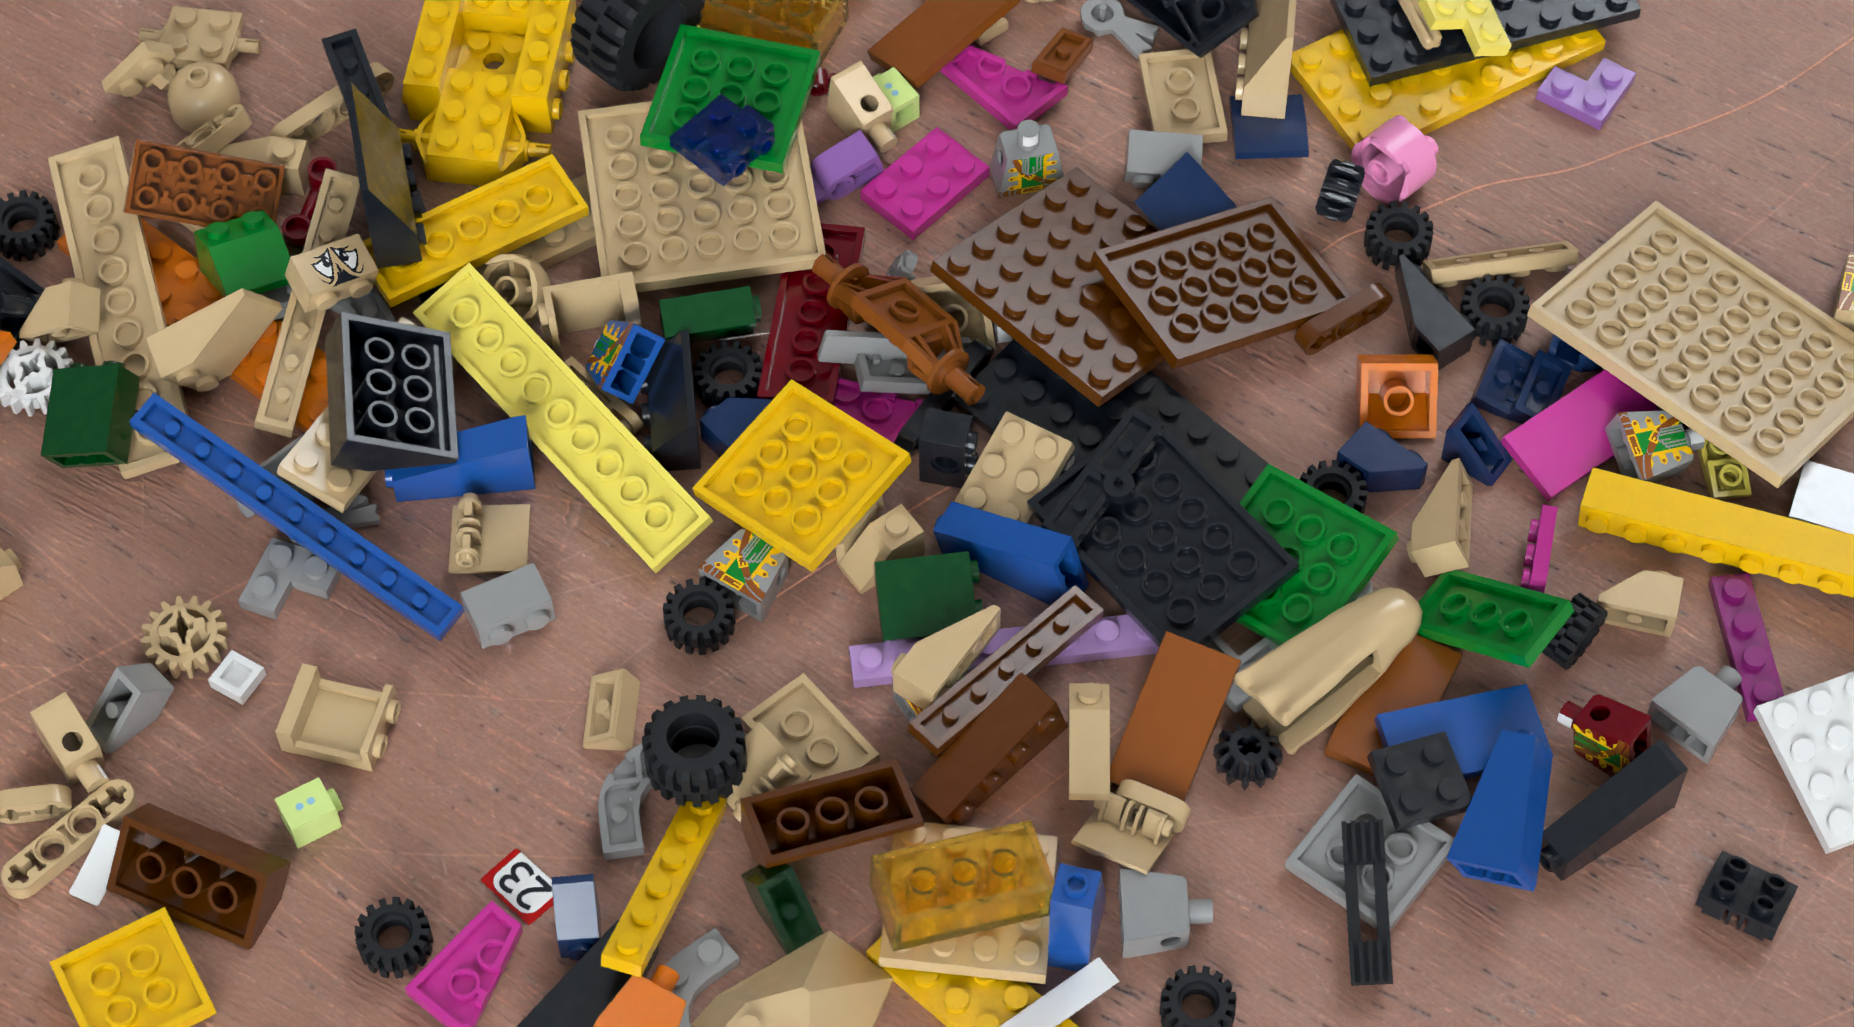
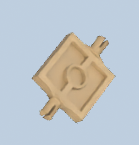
M173 6L168 22L162 30L141 28L139 32L140 43L145 39L171 44L176 57L169 64H175L176 69H181L185 65L197 61H210L221 65L229 71L232 60L240 52L260 55L262 50L261 39L241 38L240 35L245 22L243 13Z

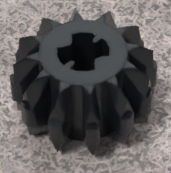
M1334 159L1331 161L1315 207L1317 214L1334 222L1346 223L1350 220L1364 180V168L1348 160Z
M1252 719L1247 723L1246 728L1241 727L1235 721L1231 725V732L1222 730L1219 734V743L1214 746L1213 756L1217 760L1216 770L1218 774L1227 773L1226 781L1228 785L1239 780L1245 791L1249 786V782H1254L1259 788H1262L1265 785L1266 778L1274 780V777H1276L1277 766L1282 763L1283 753L1279 750V737L1269 736L1270 729L1268 724L1258 730L1255 728Z

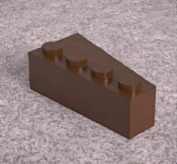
M1021 672L912 785L910 790L916 800L942 824L964 825L982 803L1068 728L1056 701Z

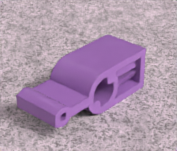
M861 130L821 153L811 162L810 168L817 205L827 199L837 200L845 197L884 171L878 154Z

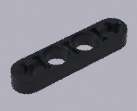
M974 339L965 349L969 354L966 372L974 378L988 365L994 349L981 340ZM951 389L939 395L930 392L902 427L894 444L910 453V456L913 457L919 451V437L926 409L931 408L950 412L955 406L954 399L957 394Z

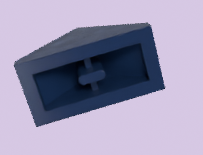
M1467 403L1446 431L1441 459L1450 464L1451 460L1460 458L1469 476L1486 486H1493L1513 459L1475 405Z

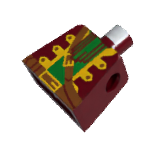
M1593 695L1584 708L1571 701H1567L1559 712L1557 721L1573 730L1574 751L1576 754L1611 777L1651 747L1652 717L1603 695Z

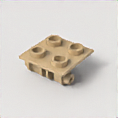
M465 493L463 498L459 500L458 505H453L449 574L509 573L528 564L530 504L482 505L481 501L478 500V495L475 493Z
M760 721L745 736L747 769L746 772L742 773L743 781L739 786L733 785V793L727 798L724 795H720L721 798L727 799V804L734 810L732 812L733 816L740 822L741 798L806 782L813 776Z
M1110 792V801L1095 800L1093 807L1096 810L1072 839L1071 844L1083 848L1091 855L1105 857L1122 864L1126 869L1136 870L1147 875L1174 838L1172 832L1175 822L1169 820V815L1150 808L1146 813L1147 806L1144 805L1140 806L1134 818L1132 815L1135 801L1130 800L1124 811L1127 799Z

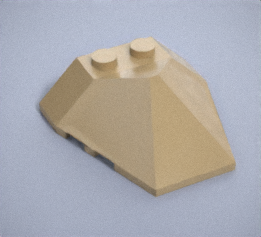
M829 930L718 994L690 1025L691 1027H875L894 979Z

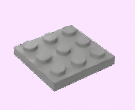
M1355 774L1287 858L1285 868L1347 910L1341 821H1346V823L1355 821L1356 823L1360 822V820H1364V822L1374 820L1375 822L1378 819H1383L1389 925L1391 931L1445 863L1455 838L1430 822L1396 831L1380 789ZM1373 864L1356 865L1360 919L1377 930Z

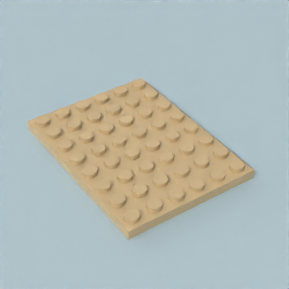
M1658 201L1652 203L1531 304L1527 314L1528 317L1776 488H1779L1854 417V332Z

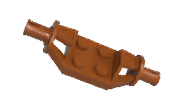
M828 253L820 255L812 265V272L830 285L827 294L828 304L835 309H841L854 324L867 322L882 333L892 345L898 347L907 356L908 370L924 381L931 393L939 395L951 389L969 406L976 404L983 397L986 390L985 386L978 383L966 372L969 354L963 349L957 320L910 280L900 276L869 274V269L861 263H854L844 268ZM945 349L946 354L938 361L937 357Z

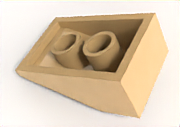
M242 288L147 337L160 379L197 390L198 392H205L216 388L219 385L218 381L230 376L282 310L280 302Z

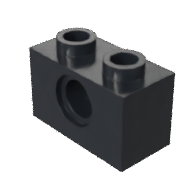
M931 408L926 409L919 437V481L956 488L963 487L968 475L978 461L976 448L979 433L972 431V415Z

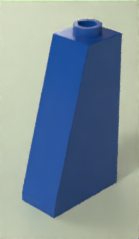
M526 415L457 432L459 459L456 463L384 470L386 487L394 489L397 502L463 496L465 493L479 495L535 489L534 457Z
M951 501L944 514L940 515L935 523L933 533L942 554L969 551L970 560H977L979 572L1048 605H1052L1075 585L1083 592L1089 586L1071 536Z
M1501 729L1447 855L1449 862L1463 877L1534 892L1537 885L1553 755L1541 742V737L1532 731L1520 729L1518 732Z
M1062 863L1059 864L1050 900L1048 966L1078 972L1091 963L1106 903L1102 872Z

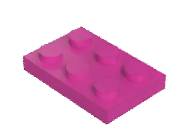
M936 127L860 190V198L914 240L989 177L990 167Z

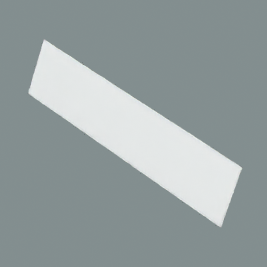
M1098 957L1000 1027H1056L1120 981Z

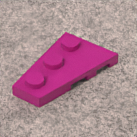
M972 45L966 47L954 60L941 69L942 74L1009 130L1018 129V125L1024 120L1034 121L1068 95L1067 85L1059 82L1051 84L1039 79V75L1032 73L1029 69L1023 72L1008 66L1005 59Z
M840 378L835 407L895 443L900 430L924 399L917 398L916 402L897 398V393L860 391L859 383Z
M1542 504L1539 520L1531 519L1527 541L1534 544L1527 543L1523 563L1524 567H1530V569H1523L1520 587L1541 593L1545 591L1558 507Z
M490 901L405 987L406 994L445 1027H476L523 933L522 925L493 901Z

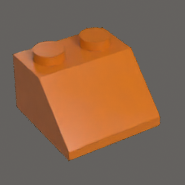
M1357 354L1356 403L1358 429L1365 422H1368L1375 428L1385 430L1392 439L1436 438L1438 362L1434 355Z

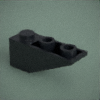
M1404 254L1398 257L1395 280L1411 347L1417 354H1433L1438 362V370L1471 350L1475 329L1469 318L1464 314H1460L1449 303L1446 294L1441 289H1436L1429 282L1419 265L1413 264Z

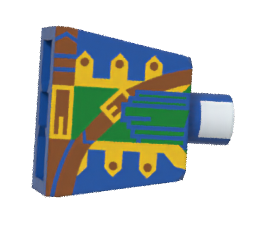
M610 320L594 344V350L586 364V370L600 389L633 404L666 339L632 322Z

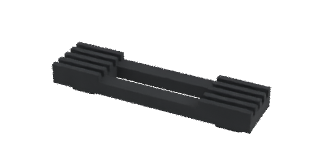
M1378 819L1375 822L1374 820H1369V822L1360 820V822L1356 823L1355 821H1351V823L1341 821L1351 986L1393 984L1383 819ZM1373 864L1378 939L1376 941L1367 940V942H1362L1356 865Z

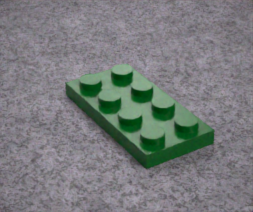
M1454 570L1441 573L1418 603L1423 613L1417 635L1530 668L1573 614L1574 609L1570 601L1564 598Z

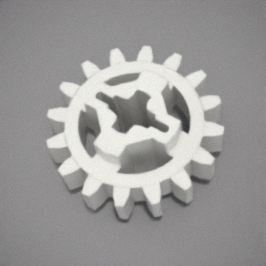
M36 338L33 346H27V343L22 340L20 341V349L17 351L12 349L8 354L9 357L0 366V402L3 407L10 405L14 414H18L25 408L28 417H32L35 409L41 408L45 415L48 409L54 365L58 369L70 368L73 360L69 358L64 347L57 349L55 341L51 340L46 346H43L40 338ZM11 379L14 380V389L10 386Z

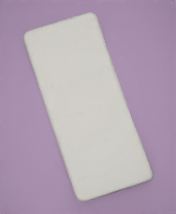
M108 825L102 826L85 863L69 890L70 895L95 906L100 904L107 891L106 886L120 834L119 830Z

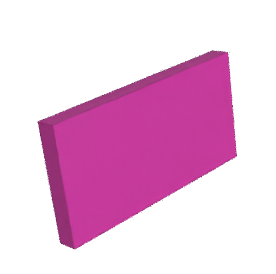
M1603 370L1505 435L1500 442L1548 502L1590 474L1592 467L1599 468L1615 457L1604 428L1617 413L1660 410L1652 401L1607 370Z

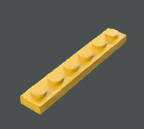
M718 797L719 802L712 805L709 800L701 802L702 807H693V803L690 801L686 802L685 806H679L601 954V966L641 978L726 812L727 799Z

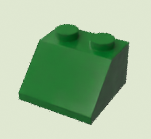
M264 210L247 212L239 218L226 222H214L206 228L194 231L200 271L223 298L242 288L260 294L289 285L285 273L290 255L279 227Z

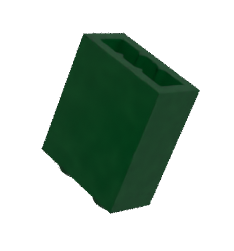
M750 286L659 300V314L663 338L666 339L665 342L681 331H689L690 343L753 334L756 323H760L762 317L759 295L752 296Z
M104 361L99 366L73 363L70 365V368L53 369L40 456L61 468L128 464L133 429L129 421L135 415L140 377L126 369L125 364L117 361Z
M969 551L877 561L873 564L882 642L928 637L983 610L982 599L975 600L973 584L980 583L977 560H970Z

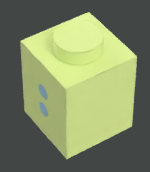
M895 67L882 74L873 76V79L892 105L893 114L890 127L892 132L920 117L919 94Z
M319 777L274 799L280 817L297 848L307 845L342 827L337 813L343 810L340 799L333 787L328 790L325 789Z

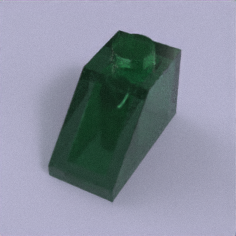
M785 863L765 868L759 864L740 875L756 910L786 954L824 934L791 865Z

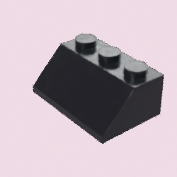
M681 331L663 343L641 387V394H648L649 403H641L643 426L651 427V435H644V447L666 471L701 468L689 331Z

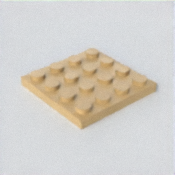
M924 822V826L893 834L878 966L1045 984L1048 962L1050 900L1054 888L1058 836Z

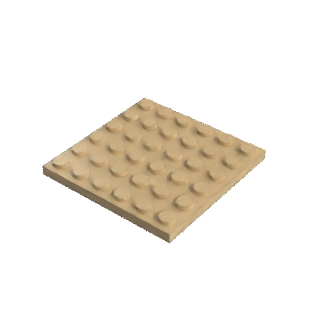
M652 101L578 111L601 276L632 271L636 292L638 293L812 269L815 260L820 255H825L824 240L802 119L784 173H778L641 146L640 134Z

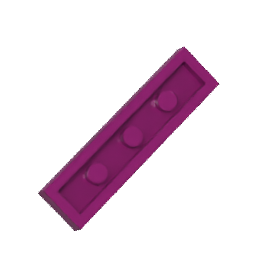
M1749 573L1710 577L1708 587L1731 667L1742 678L1737 691L1743 698L1741 705L1746 722L1757 721L1753 713L1756 706L1784 696V692Z

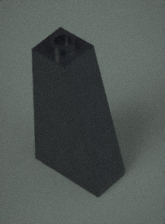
M1662 739L1543 831L1540 864L1548 872H1554L1562 882L1674 808L1688 768Z
M619 920L615 922L517 1027H593L597 1018L632 977L630 974L601 966V954ZM658 946L642 974L644 978H646L658 954Z

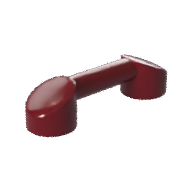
M317 157L309 163L308 183L310 191L300 214L291 215L283 222V238L290 244H305L325 170L327 168L337 171L336 163L328 157Z

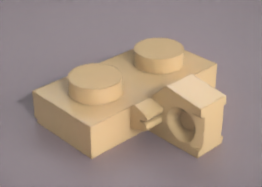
M144 39L102 80L101 83L104 91L125 97H134L142 91L144 86L149 88L156 85L160 90H168L169 83L177 72L176 65L169 64L176 57L172 45Z

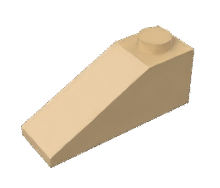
M268 136L228 144L217 152L224 155L285 165L281 193L305 196L308 186V165L312 161L307 140Z
M1460 458L1451 460L1412 523L1411 540L1407 541V552L1411 562L1418 564L1424 577L1469 567L1473 483Z
M995 604L916 642L907 654L901 653L891 668L893 692L923 710L926 709L962 679L1001 628V608Z
M1069 683V800L1110 801L1109 684Z

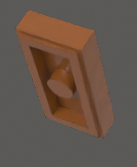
M1061 28L1032 63L1031 72L1064 84L1092 51L1094 40L1071 30Z

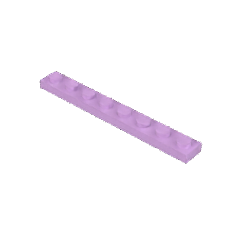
M1128 614L1102 617L1101 620L1045 666L1157 654L1159 647ZM1025 626L999 629L965 675ZM924 638L849 646L853 687L860 688L892 684L893 674H891V668L897 657L901 653L907 654L916 642Z

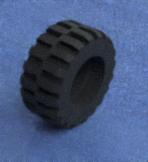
M583 0L581 6L576 9L574 15L576 18L575 23L571 25L572 38L570 40L575 58L580 64L617 90L636 91L648 88L649 83L655 84L661 79L680 24L697 27L701 23L703 17L701 10L704 8L705 0Z

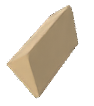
M621 668L591 676L583 738L584 748L616 751L632 749L640 681L626 669Z

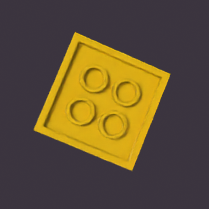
M165 907L49 962L79 1027H190L217 1014Z

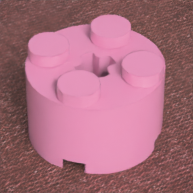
M1396 115L1384 122L1353 147L1351 162L1364 168L1365 176L1362 186L1371 196L1386 204H1389L1390 201H1399L1398 203H1400L1434 177L1437 168L1435 155L1439 149L1432 137L1424 136L1405 117Z

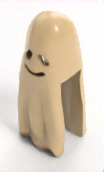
M1393 587L1380 588L1341 607L1320 622L1287 640L1235 675L1236 685L1252 697L1242 707L1244 714L1252 719L1259 728L1268 724L1270 729L1269 736H1278L1279 742L1288 754H1295L1297 749L1336 722L1386 672L1401 650L1412 642L1422 622L1423 612L1419 603L1405 590Z

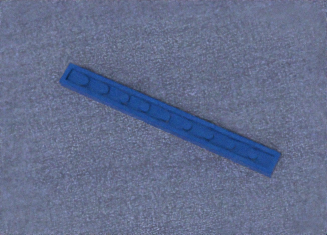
M153 393L130 419L131 427L438 641L444 638L464 613V607L156 393Z

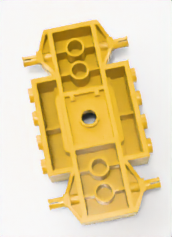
M576 0L424 1L402 89V103L407 104L410 119L422 120V122L419 124L418 129H399L402 143L413 144V149L418 151L428 181L483 186L520 169L525 162L529 161V157L544 158L552 154V144L531 142L527 140L525 131L552 134L555 120H561L563 99L561 94L562 91L567 92L569 88L570 72L567 70L568 64L575 62L570 39L572 38L571 25L576 20L574 16L577 9ZM498 61L503 63L497 69L486 68V65L490 62Z

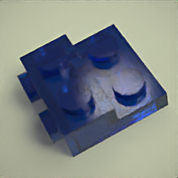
M720 94L672 134L669 140L670 146L720 185L724 186L731 179L741 176L747 166L757 157L763 156L770 151L775 143L774 124L749 105L741 109L723 94Z

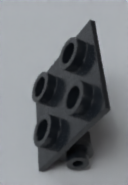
M1722 851L1699 892L1695 905L1702 908L1701 913L1717 920H1721L1725 910H1728L1729 912L1724 921L1726 925L1729 924L1733 913L1741 917L1735 929L1740 930L1744 920L1747 919L1748 923L1743 932L1758 938L1760 941H1763L1764 938L1772 941L1798 886L1788 882L1778 874L1769 873L1748 863L1742 857Z

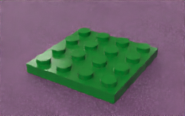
M680 24L640 134L641 146L784 173L821 62V51Z
M1268 463L1239 504L1299 564L1300 571L1236 622L1280 646L1287 640L1320 622L1334 611L1355 601L1398 542L1397 532Z

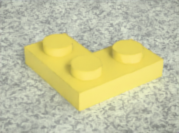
M1490 0L1418 1V5L1430 30L1462 29L1474 56L1507 55L1512 45Z

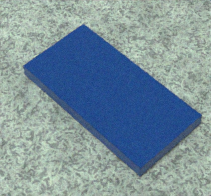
M1527 684L1377 714L1374 719L1384 748L1445 731L1464 779L1483 774L1501 729L1518 732L1520 729L1532 731L1541 737V742L1553 755Z

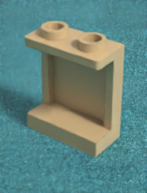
M302 663L275 733L281 751L373 772L377 759H382L386 753L388 746L387 732L390 724H396L398 721L401 701L397 699L394 685L385 684L383 691L379 692L326 680L320 677L317 666Z

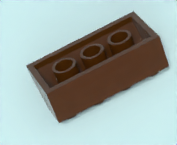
M897 758L741 798L742 832L753 859L765 868L924 826L923 818Z
M147 803L124 815L106 890L156 911L165 907L170 917L246 949H251L282 899L291 862Z

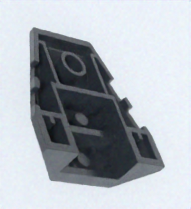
M1127 0L1200 59L1259 16L1256 0Z

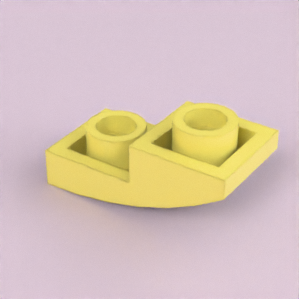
M1705 439L1704 447L1697 451L1711 498L1727 499L1751 496L1752 492L1747 467Z

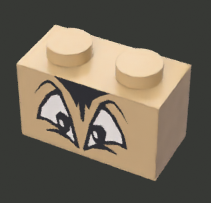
M355 234L290 257L285 277L306 313L317 308L318 310L329 309L339 300L351 296L352 298H360L373 289L379 270L359 234Z

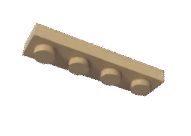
M1567 240L1424 260L1422 263L1423 272L1432 284H1435L1437 287L1456 286L1459 280L1472 279L1473 281L1479 278L1483 282L1484 275H1491V280H1494V276L1497 274L1524 277L1530 275L1531 270L1545 269L1547 272H1560L1566 270L1567 265L1579 264L1578 249Z

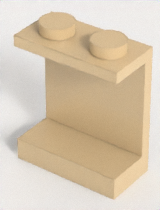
M632 271L542 287L544 302L537 303L543 340L548 346L553 347V351L560 359H562L559 334L603 327L610 320L632 322L642 327Z

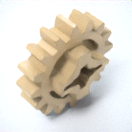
M177 596L175 600L176 605L170 607L168 603L163 601L161 603L163 611L160 614L153 611L149 613L152 624H142V631L145 637L141 638L140 641L148 662L155 664L161 674L170 668L172 677L175 679L179 677L181 671H186L189 678H194L195 669L200 668L205 673L209 672L207 663L210 660L220 663L222 659L218 650H228L226 637L229 636V630L221 610L215 611L211 601L208 600L200 606L197 596H192L189 603H184L181 596Z

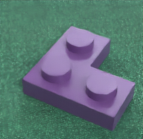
M1603 58L1588 81L1554 66L1539 87L1536 99L1600 130L1634 83L1636 73L1606 58Z

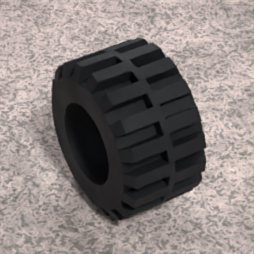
M688 695L679 697L680 702L674 704L670 700L664 703V710L656 709L651 715L652 722H646L642 746L647 776L650 778L654 790H660L661 797L668 801L674 797L677 805L685 806L686 802L690 801L693 803V807H702L701 802L709 800L712 805L719 802L718 796L724 795L727 798L733 793V785L739 786L743 781L742 773L746 772L747 752L743 724L739 717H735V711L729 705L724 708L722 707V701L713 698L710 702L706 701V695H697L696 699L691 700L688 699ZM691 744H705L714 748L708 754L697 758H686L676 754L680 749Z

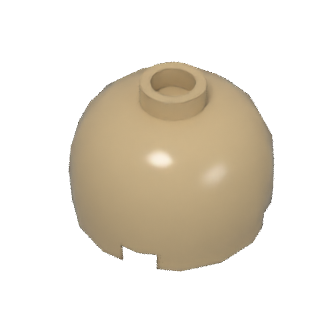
M197 61L185 65L176 72L169 83L167 100L174 122L182 130L192 133L204 123L225 112L231 105L241 104V94L236 80L228 70L210 61Z
M500 254L491 258L485 264L489 266L485 269L482 277L529 326L535 324L540 319L537 303L544 302L542 287L551 286L548 274L538 262L524 255Z

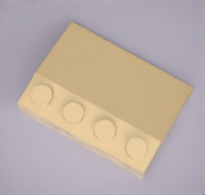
M1256 0L1259 16L1245 26L1249 27L1248 29H1241L1239 50L1246 51V54L1239 53L1237 75H1243L1244 78H1237L1235 100H1242L1241 115L1285 119L1297 0Z

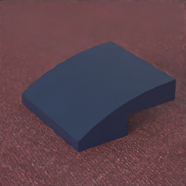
M1302 94L1287 95L1285 119L1241 115L1242 100H1235V96L1230 97L1229 110L1233 127L1232 142L1235 159L1309 157L1308 133Z
M1188 152L1184 153L1159 176L1160 178L1134 201L1135 205L1159 231L1237 207Z
M1500 338L1492 348L1469 403H1473L1476 407L1496 416L1523 424L1559 400L1572 367L1540 349L1532 356Z

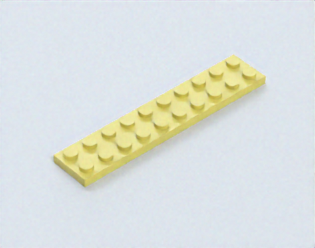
M470 263L466 264L413 312L426 328L450 332L451 352L457 362L510 418L526 415L530 440L655 574L713 522L712 518Z

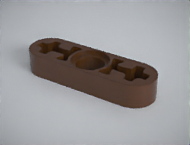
M1374 283L1304 323L1297 330L1294 341L1307 355H1313L1380 317L1391 306L1393 297L1380 283Z

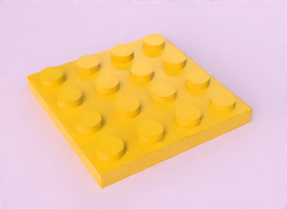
M791 379L692 489L697 498L754 533L766 543L813 573L912 460L910 453Z

